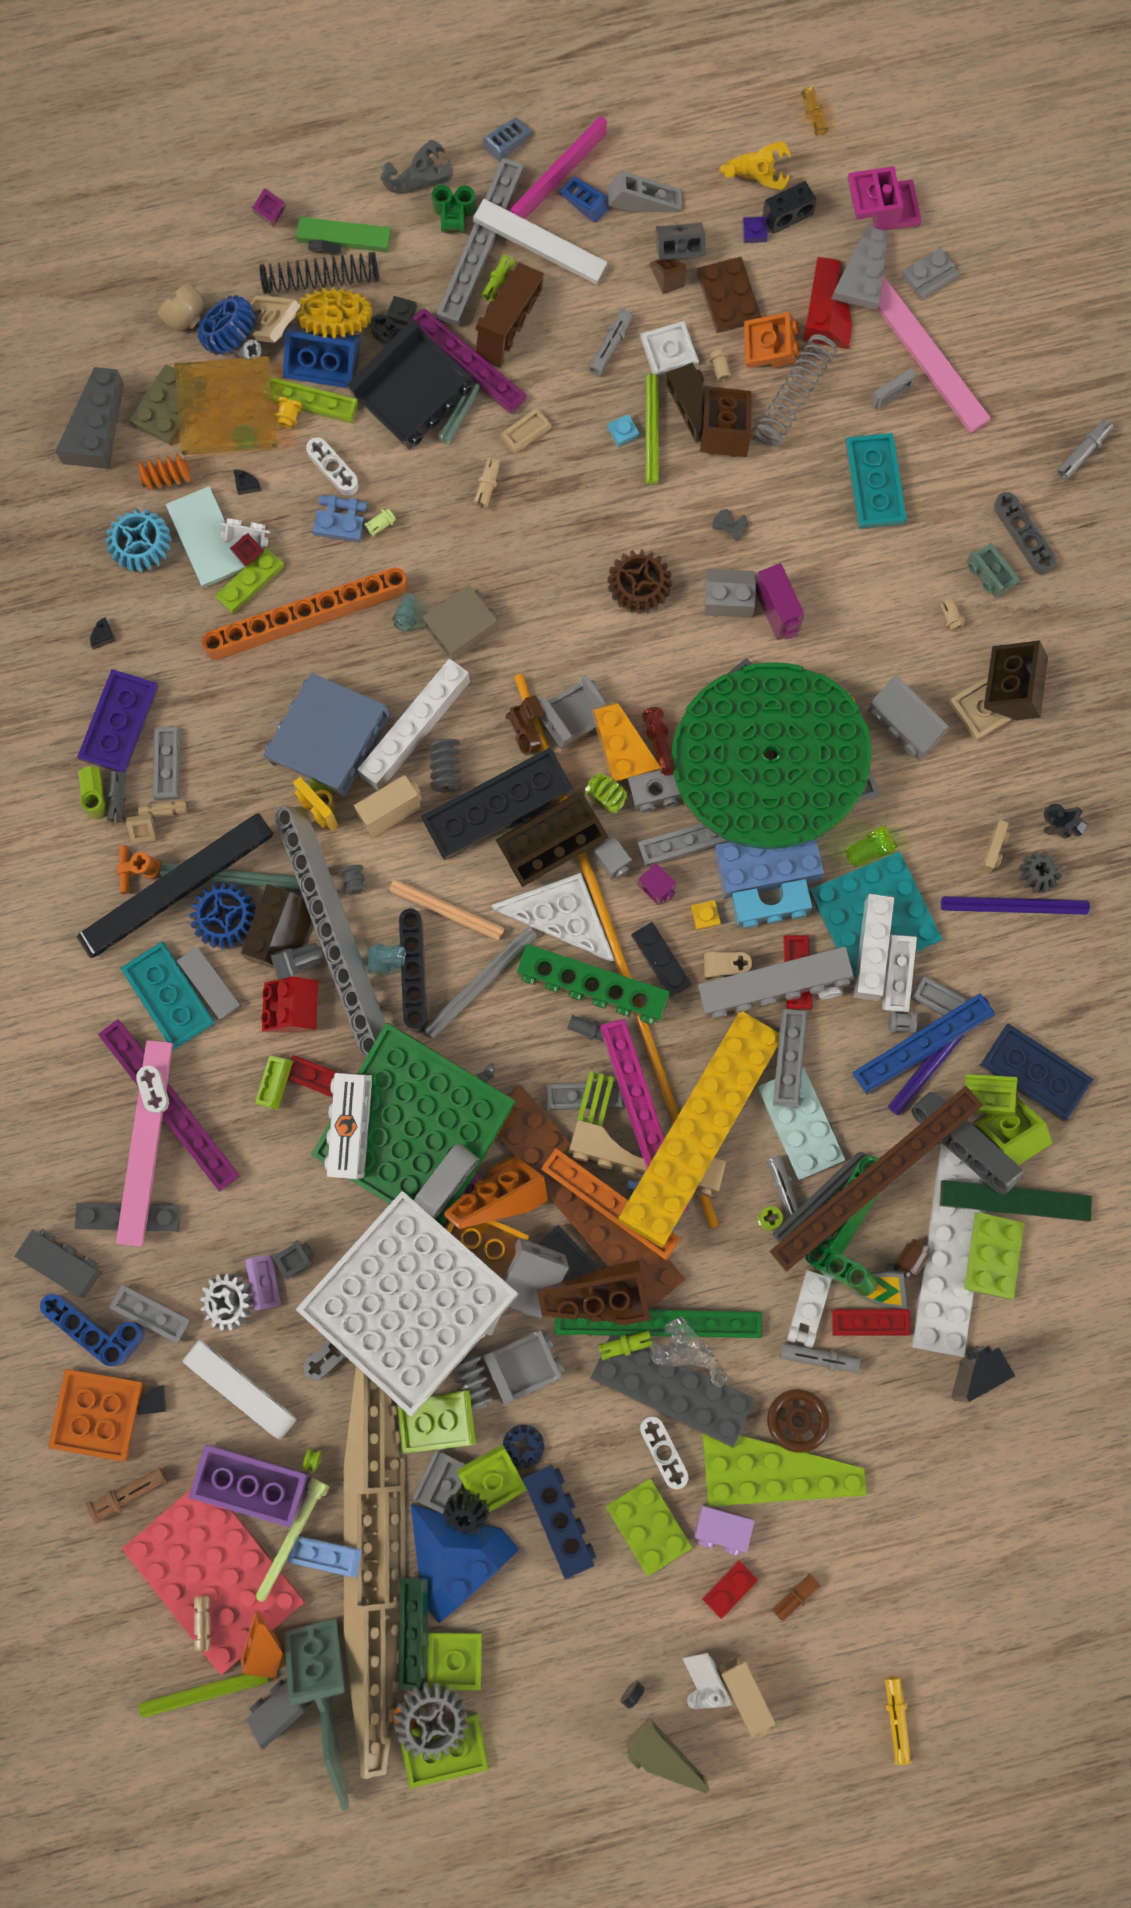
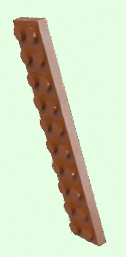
M519 1084L507 1094L517 1100L497 1137L516 1158H520L544 1176L547 1196L607 1267L639 1260L648 1309H652L685 1280V1277L669 1259L665 1260L541 1170L555 1148H557L600 1179L587 1162L577 1161L572 1158L573 1155L568 1154L570 1142Z

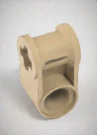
M744 952L704 953L705 980L714 981L751 971L752 960ZM738 961H742L744 965L743 970H738V966H736Z

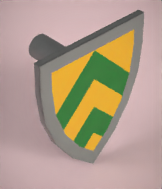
M888 1263L885 1271L871 1272L876 1278L877 1287L869 1296H862L850 1290L855 1295L881 1306L907 1309L908 1307L904 1272H896L897 1266L893 1263ZM862 1277L858 1284L862 1283L865 1277Z

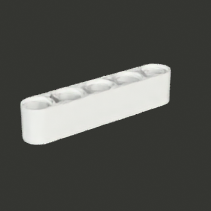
M198 1340L182 1360L185 1365L278 1440H282L296 1422V1416L203 1341Z

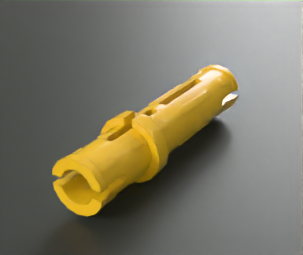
M887 1677L884 1679L888 1701L885 1706L886 1710L889 1711L895 1758L894 1764L908 1765L912 1763L905 1714L907 1702H904L902 1677Z

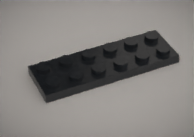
M550 747L422 815L421 819L445 861L574 792V789Z

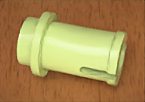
M389 508L386 510L382 509L379 515L364 525L368 528L367 530L371 536L374 537L387 526H393L396 518Z

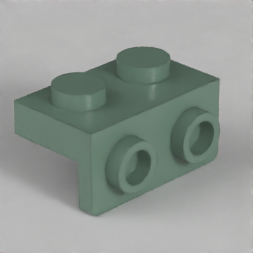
M992 543L978 552L976 550L971 552L966 561L971 573L979 577L985 591L989 594L991 593L994 598H997L1020 581Z

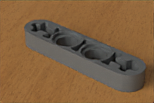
M1010 492L999 494L994 503L996 514L1032 569L1041 575L1048 574L1056 563L1053 552L1016 496ZM1002 501L1010 503L1009 509L1007 506H1001ZM1021 519L1024 522V527L1021 529L1015 528L1012 520ZM1025 539H1035L1037 547H1027ZM1040 560H1048L1047 566L1045 564L1040 565Z

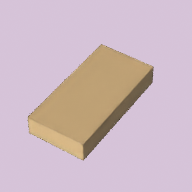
M535 408L500 433V438L515 455L550 430L551 423L538 408Z

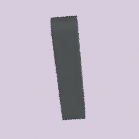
M928 1092L911 1108V1113L921 1124L946 1101L938 1094ZM967 1120L940 1141L1000 1194H1006L1023 1178L1021 1168Z

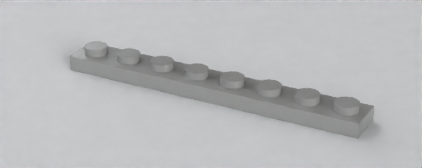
M502 158L485 199L508 210L524 172V164ZM477 223L474 224L438 309L437 319L456 326L460 325L497 233Z

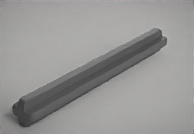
M863 1152L856 1153L773 1232V1237L780 1243L817 1212L848 1182L857 1165L866 1155Z

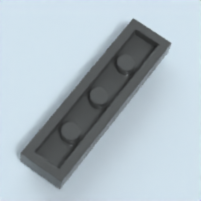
M76 1203L74 1229L118 1230L122 1204ZM149 1205L146 1231L179 1232L180 1206Z

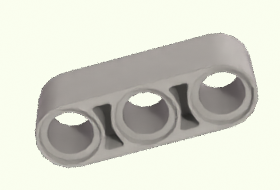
M457 1143L419 1191L414 1202L433 1218L437 1217L478 1164L479 1158L462 1144Z

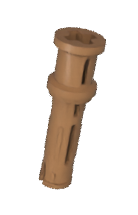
M158 1467L156 1470L118 1491L109 1490L107 1495L95 1502L89 1501L86 1503L92 1520L95 1524H99L101 1519L113 1512L119 1513L123 1509V1505L166 1483V1475L162 1468Z

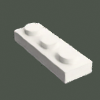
M890 934L882 1003L883 1010L909 1012L917 940L915 936Z

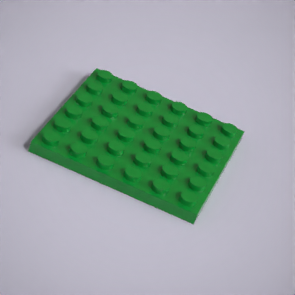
M385 1023L357 1073L359 1075H372L365 1176L361 1179L350 1180L389 1205L402 1191L414 1201L419 1191L446 1155L457 1143H460L477 1156L479 1162L441 1213L434 1218L440 1225L445 1227L449 1219L445 1217L444 1212L466 1191L517 1100L392 1024ZM331 1120L311 1154L324 1164L326 1156L329 1155L327 1132L331 1129Z

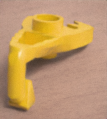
M784 140L764 146L758 152L739 155L725 162L719 168V172L723 175L725 174V177H735L737 175L746 179H757L762 185L783 190L788 184L791 173L785 178L783 172H781L777 181L774 180L776 172L774 168V162L776 161L774 150L778 151L782 159L784 153L791 158L790 149Z

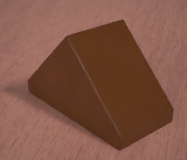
M677 258L657 259L650 262L651 269L663 294L684 287L686 266Z

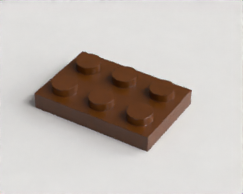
M742 256L697 268L699 282L716 333L743 327L744 321L762 318Z

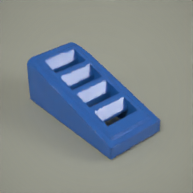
M573 176L559 190L562 197L595 223L609 210L610 206L607 196L576 176ZM577 187L579 188L574 194H571Z

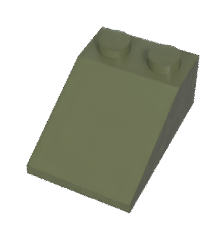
M650 1718L626 1741L627 1757L637 1769L643 1767L648 1773L703 1793H707L710 1790L706 1777Z

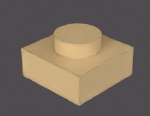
M152 814L127 817L126 824L131 843L156 840L157 835Z

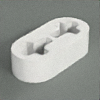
M144 1066L140 1068L136 1076L143 1104L151 1113L161 1114L169 1105L162 1075L155 1067ZM147 1072L155 1075L152 1078V1088H150V1084L147 1081H143V1078L147 1077ZM152 1092H155L156 1096L162 1099L158 1108L150 1105V1102L154 1101Z

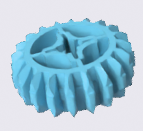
M135 508L134 513L131 514L130 511L126 510V516L117 515L119 521H111L113 529H107V535L109 536L105 538L108 545L107 551L112 555L113 561L118 562L121 568L127 566L128 570L132 572L136 567L138 572L142 573L143 567H147L151 571V565L155 563V565L159 566L160 562L158 559H166L164 552L170 551L168 544L171 543V537L168 535L170 530L165 525V521L159 518L155 512L150 514L145 508L140 513L139 509ZM153 530L156 532V540L154 544H152L150 541V538L152 536L151 533ZM123 537H126V548L123 551L121 549V542Z

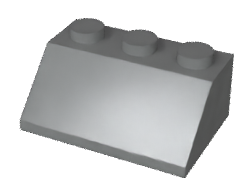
M897 675L886 684L868 708L870 717L876 723H881L887 729L888 735L892 739L898 740L904 746V750L909 756L916 757L918 760H921L940 742L949 727Z

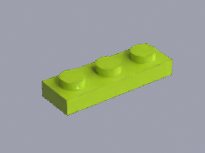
M267 547L263 550V554L244 568L215 595L216 599L233 615L284 568L283 562Z

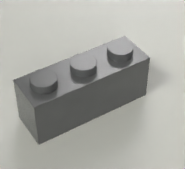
M44 1229L40 1232L31 1230L14 1257L77 1297L85 1298L102 1273V1271L96 1268L98 1263L87 1256L81 1259L75 1255L77 1251L75 1248L64 1242L62 1245H59L53 1241L55 1236Z

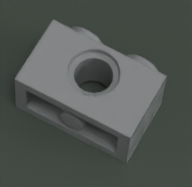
M673 767L632 776L627 780L634 812L647 813L653 811L657 806L672 807L677 805L678 801H682L675 782ZM657 787L662 793L654 796L649 792V789Z

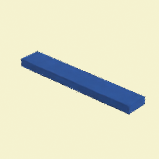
M979 993L858 1068L852 1074L865 1094L868 1095L995 1016V1012L983 995Z

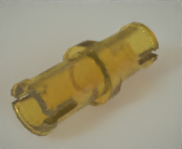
M807 87L801 92V97L807 109L805 114L811 121L815 136H821L829 130L823 115L824 108L822 104H819L815 88Z

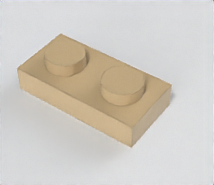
M999 820L994 826L980 868L981 872L990 874L994 868L998 869L1003 856L999 854L1001 846L1006 845L1010 832L1007 831L1008 822Z

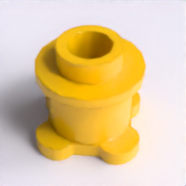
M279 397V411L274 416L278 421V425L284 428L296 426L298 423L296 420L297 414L301 413L302 403L287 399L286 397Z

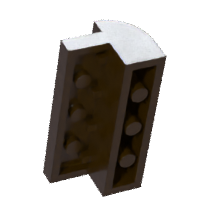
M582 790L495 840L520 885L524 887L609 837Z

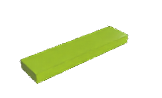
M270 376L262 395L263 401L277 405L279 404V397H286L287 399L302 403L301 411L351 424L359 405V401L356 398Z

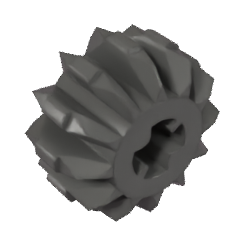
M1034 851L1031 857L1025 856L1023 859L1024 864H1021L1018 870L1023 872L1019 876V880L1027 881L1024 884V888H1028L1030 885L1033 886V893H1037L1039 889L1046 893L1049 891V887L1055 888L1057 886L1056 880H1059L1062 876L1057 872L1061 865L1053 863L1056 860V856L1048 859L1047 851H1043L1041 855ZM1038 868L1041 869V874H1044L1043 876L1039 875Z

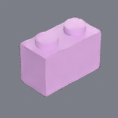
M701 1504L694 1538L699 1539L698 1544L705 1547L714 1548V1544L725 1546L724 1551L734 1555H740V1551L747 1553L755 1520Z

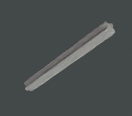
M529 927L522 931L424 1027V1032L430 1038L438 1035L525 949L526 944L530 945L536 939V933Z

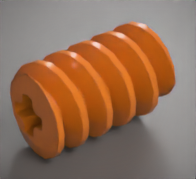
M176 454L175 461H172L169 455H167L166 463H163L157 457L156 465H153L152 461L148 459L147 467H144L142 462L138 461V470L143 488L146 485L149 490H153L155 483L160 489L163 487V481L168 487H171L173 479L177 485H181L182 477L186 483L191 481L186 455L182 460L179 454Z

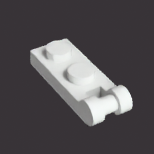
M806 1271L787 1335V1341L794 1343L796 1340L804 1343L806 1347H813L832 1279L815 1272ZM800 1323L809 1326L807 1333L799 1331Z

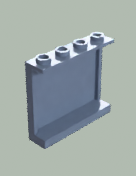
M311 673L308 679L303 682L296 700H293L290 704L289 712L285 719L279 723L274 738L267 744L264 757L271 765L274 766L277 763L331 788L336 795L344 798L358 774L357 769L368 757L388 722L391 713L384 704Z

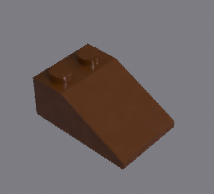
M705 386L700 452L711 455L747 457L751 438V391Z

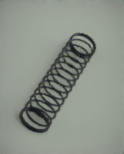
M375 252L368 253L369 279L362 254H359L360 280L357 275L354 257L352 254L350 255L351 282L343 255L341 256L342 283L334 256H332L333 284L325 257H323L324 285L316 258H314L315 286L307 259H305L306 287L302 279L298 260H296L297 288L294 284L289 261H287L288 289L285 285L280 262H278L279 290L275 283L271 263H269L270 291L265 265H259L264 295L271 294L272 280L277 293L281 291V279L285 291L289 292L290 278L294 290L298 291L299 276L304 290L308 288V275L312 288L316 289L317 274L321 287L325 288L326 272L331 287L335 285V271L340 286H343L344 269L349 285H352L353 268L356 280L360 285L362 282V266L368 284L371 281V265L374 282H379Z

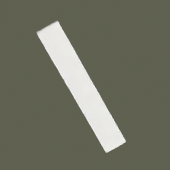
M483 199L473 217V222L596 285L608 262L486 199Z

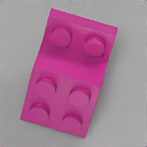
M895 166L848 173L847 179L856 220L872 217L874 228L884 231L919 226L922 219L913 179L898 181Z

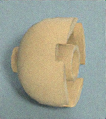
M186 283L174 292L176 295L171 300L168 298L157 312L162 322L175 330H185L188 327L194 329L202 321L200 318L204 307L202 296L190 283Z

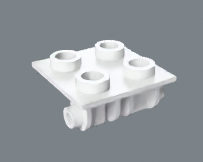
M708 1653L682 1658L697 1688L687 1698L688 1706L691 1709H708L733 1705L729 1698L730 1692L721 1681L717 1673V1665L709 1657Z

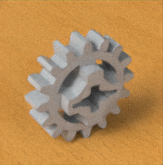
M233 1273L216 1275V1279L208 1280L210 1287H203L202 1289L206 1293V1297H200V1301L205 1302V1306L200 1308V1310L207 1311V1315L204 1318L205 1321L213 1320L211 1327H219L220 1331L238 1329V1326L245 1325V1318L252 1316L249 1307L255 1306L253 1302H250V1298L254 1296V1293H248L247 1291L250 1284H242L243 1277H235ZM228 1285L227 1287L223 1288V1290H220L222 1286ZM232 1314L235 1315L233 1318L227 1319V1317L231 1316Z

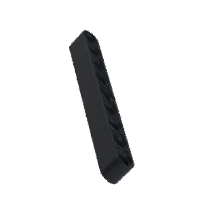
M260 813L251 816L84 929L76 936L77 940L89 958L102 954L264 844L274 833Z

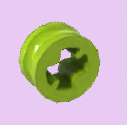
M308 1448L302 1471L306 1472L309 1469L313 1474H316L321 1460V1450L314 1452L312 1448Z

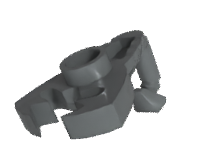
M429 140L415 154L411 165L402 174H399L396 179L392 180L390 178L398 174L391 162L382 165L383 172L380 179L388 191L402 194L403 192L414 191L424 185L433 186L451 181L453 167L450 160H448L446 166L440 163L441 170L438 173V169L436 166H433L434 161L429 155L433 154L439 158V152L446 153V151L438 142Z

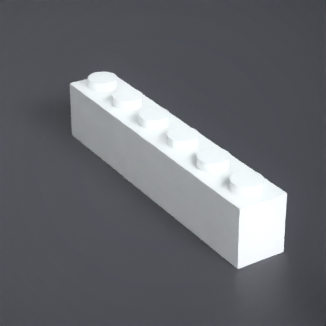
M449 658L357 769L360 778L375 790L382 789L470 683L469 672Z

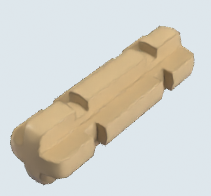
M176 800L175 803H172V801L152 804L151 807L149 805L139 806V816L152 814L155 818L174 816L175 813H178V815L186 814L188 812L185 800Z
M197 1596L194 1599V1608H197V1612H194V1635H197V1639H194L195 1651L202 1652L208 1651L211 1648V1638H208V1635L211 1634V1612H208V1608H211L210 1596Z

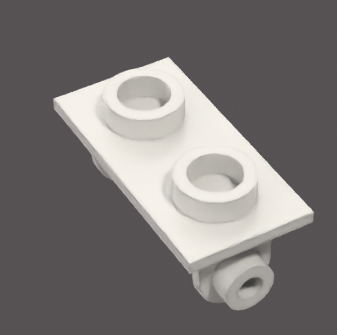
M227 518V522L221 521V525H225L226 528L225 530H220L219 539H224V542L236 543L242 536L249 533L261 548L268 546V538L264 537V534L270 533V531L265 529L264 524L251 522L250 527L241 525V520Z

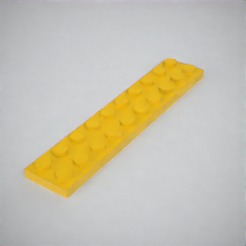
M745 1012L737 1014L617 1221L661 1248L665 1245L779 1045L780 1033Z

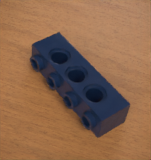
M550 1464L524 1476L522 1479L564 1579L594 1567L593 1559L597 1558L591 1542L586 1544L582 1534L586 1533L581 1518L575 1519L571 1509L575 1508V1504L569 1492L564 1494L561 1484L565 1481L559 1467L554 1469L553 1465ZM548 1487L554 1488L558 1493V1497L554 1502H547L543 1498L542 1493ZM565 1513L569 1519L567 1525L557 1527L553 1522L555 1514ZM575 1538L579 1542L577 1551H566L564 1548L565 1540Z

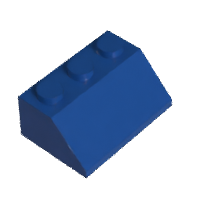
M292 323L285 330L283 378L348 388L346 385L356 374L359 360L360 334L350 335L345 333V337L339 334L335 338L332 335H327V337L323 338L321 333L314 336V331L307 333L306 328L301 329L299 324Z

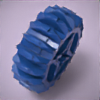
M230 295L227 299H221L218 304L215 303V306L209 309L207 314L203 315L204 319L199 322L200 327L197 329V337L202 346L211 354L224 355L227 351L231 352L233 348H238L239 344L244 342V339L250 335V330L254 329V323L257 320L255 318L256 313L251 304L243 297Z
M222 882L220 889H218L216 884H212L213 891L209 892L206 888H203L205 896L202 898L200 895H196L195 898L199 901V904H191V908L197 912L189 914V917L195 920L190 925L193 929H197L194 934L197 937L202 936L201 941L204 944L210 941V946L215 948L219 943L220 948L225 949L227 942H229V945L235 948V940L238 939L241 944L244 943V939L241 936L243 934L248 935V927H251L253 922L251 920L254 919L256 914L251 911L257 907L255 903H250L252 897L250 894L245 895L246 891L243 888L237 890V886L231 884L228 889L227 884ZM223 898L234 899L241 905L237 907L235 905L226 906ZM214 902V910L206 914L207 909ZM222 909L227 913L225 915L226 924L221 920ZM242 915L239 925L233 930V922ZM206 926H222L225 933H213Z

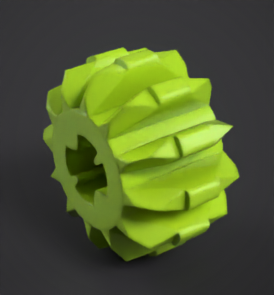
M597 773L591 778L585 788V793L590 800L608 813H616L623 807L627 799V792L623 787L605 774Z

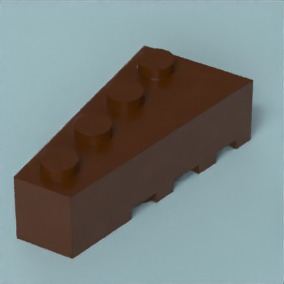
M520 262L514 271L510 270L505 285L499 287L494 302H489L486 314L478 319L475 328L478 331L476 352L491 365L498 368L502 367L505 350L510 352L516 331H521L526 319V313L530 314L543 287L544 273Z

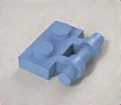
M329 494V496L320 495L319 505L327 506V511L317 510L312 531L313 535L360 543L365 520L364 517L356 515L357 511L366 512L367 502H361L358 498L342 499L333 494ZM336 507L348 509V514L335 513Z

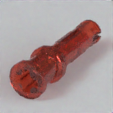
M650 707L642 713V719L647 724V736L653 741L661 774L669 776L674 774L673 771L676 770V766L667 740L668 726L663 721V710L659 707Z

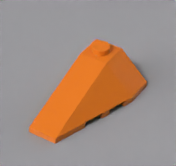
M512 1155L494 1165L489 1170L488 1177L483 1181L478 1180L474 1184L475 1189L470 1194L462 1195L444 1213L445 1217L459 1229L528 1213L548 1201L544 1176L520 1158Z

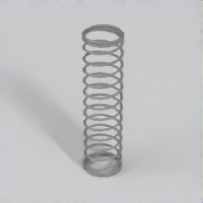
M819 334L811 336L808 346H805L803 349L804 353L800 354L799 360L795 362V367L791 369L790 375L786 377V382L782 383L777 396L773 398L772 404L768 406V411L763 414V419L755 427L756 436L765 444L775 447L780 446L783 441L781 435H786L788 433L786 428L792 426L790 420H796L795 413H800V406L806 403L804 398L810 397L809 391L815 389L813 384L819 382V376H823L822 369L828 368L827 362H831L832 357L837 353L836 345L826 336ZM819 339L827 342L833 348L834 353H829L821 346L815 345L813 340ZM811 347L820 355L830 357V360H825L821 356L815 354L812 351ZM806 354L814 355L819 360L824 361L826 366L824 368L810 361ZM802 361L809 362L820 369L821 375L807 369ZM798 362H800L802 367H797ZM794 369L796 370L797 374H792ZM797 369L806 370L814 375L817 381H810L802 376ZM793 376L801 377L809 382L813 388H805L797 383ZM788 383L798 385L808 393V396L805 397L795 392ZM787 384L789 389H783V386ZM782 391L784 396H779V393ZM784 391H790L803 400V404L790 399ZM780 398L791 401L797 405L799 410L794 411L785 406ZM775 399H778L780 404L774 403ZM775 405L786 408L795 417L788 418L779 412ZM773 406L776 411H770V407ZM769 413L772 419L765 418L766 414ZM771 413L781 415L788 420L790 425L781 424ZM766 420L779 424L786 432L776 431ZM758 428H760L761 432H762L767 438H769L770 440H772V441H774V442H771V441L767 440L766 438H764V437L758 432ZM762 428L773 433L778 438V440H775L768 436L762 430Z

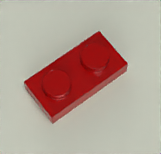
M738 1560L702 1597V1600L722 1619L752 1588L758 1579Z

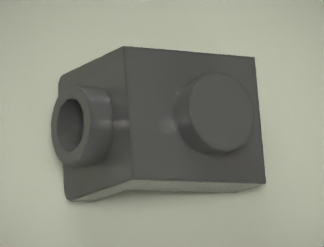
M296 1240L293 1242V1245L273 1256L285 1279L292 1277L313 1264L311 1257L314 1254L307 1242L302 1244L301 1241Z

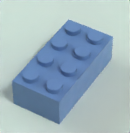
M816 839L798 846L782 849H758L733 842L717 844L714 849L724 899L731 898L732 893L756 888L758 893L779 889L782 883L803 879H806L807 883L820 881L824 874Z

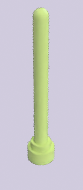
M311 1477L307 1485L309 1488L306 1492L308 1496L256 1594L258 1601L266 1600L318 1499L321 1500L322 1496H326L330 1486Z

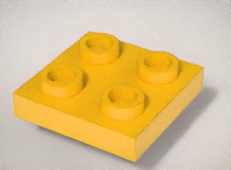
M301 777L297 778L293 782L296 789L294 794L298 798L297 801L306 811L311 809L310 812L314 816V820L321 828L326 826L330 831L334 830L338 823L333 814L335 802L332 795L326 790L314 792ZM321 799H328V804L326 805Z

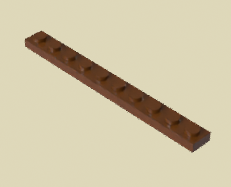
M964 1086L777 1244L769 1253L787 1272L981 1108L983 1104L967 1086Z

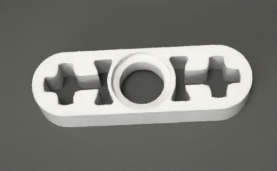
M322 438L311 439L306 446L311 461L341 494L350 496L356 493L359 484L354 472ZM314 447L322 449V453L325 456L323 459L317 451L314 452ZM330 462H337L339 464V468L333 472L328 471L326 466ZM342 474L346 481H351L352 485L350 487L343 484V480L340 477Z
M653 1416L645 1418L641 1422L640 1432L666 1484L672 1489L683 1488L688 1482V1473L662 1421ZM649 1421L653 1424L658 1423L659 1428L656 1429L659 1438L663 1434L666 1437V1440L658 1441L653 1447L650 1444V1441H655L653 1435L645 1433V1429L648 1428L647 1422ZM668 1445L671 1448L672 1454L668 1460L663 1461L657 1457L656 1451L659 1446ZM677 1459L678 1464L673 1466L677 1472H683V1476L680 1478L681 1483L670 1482L669 1478L672 1476L669 1468L664 1471L662 1465H668Z

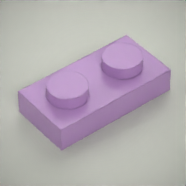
M272 1255L246 1259L251 1293H254L252 1297L255 1304L254 1311L280 1307L281 1302Z

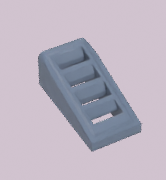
M515 117L483 139L484 149L498 162H501L502 158H506L532 134V131ZM514 127H518L522 132L518 133ZM511 132L515 137L510 136L508 133Z

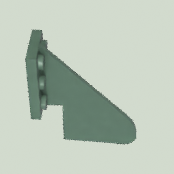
M332 1619L284 1631L288 1700L291 1706L313 1700L317 1703L321 1715L324 1763L340 1806L345 1811L349 1810L348 1789L329 1696L345 1692L339 1624L337 1619Z

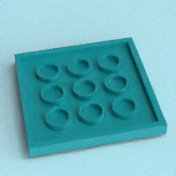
M900 851L809 890L835 948L846 947L854 979L856 978L864 903L869 894L894 897L890 934L917 937L915 952L943 940Z

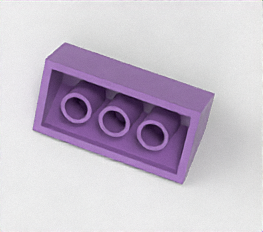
M207 1444L204 1446L189 1498L291 1528L303 1500L310 1473L214 1444Z

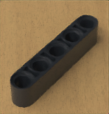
M408 908L402 911L399 916L403 1020L409 1031L419 1033L423 1031L428 1022L424 930L420 913L415 909ZM409 917L418 919L416 925L412 927L406 926L405 921ZM416 941L419 943V946L415 951L406 950L407 943ZM410 966H418L420 971L417 975L410 976L407 974V969ZM419 990L421 996L413 1001L408 999L409 992ZM414 1014L422 1016V1021L418 1025L409 1024V1019Z

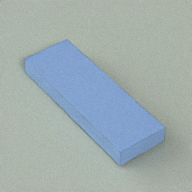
M298 1536L287 1562L348 1577H358L362 1549Z

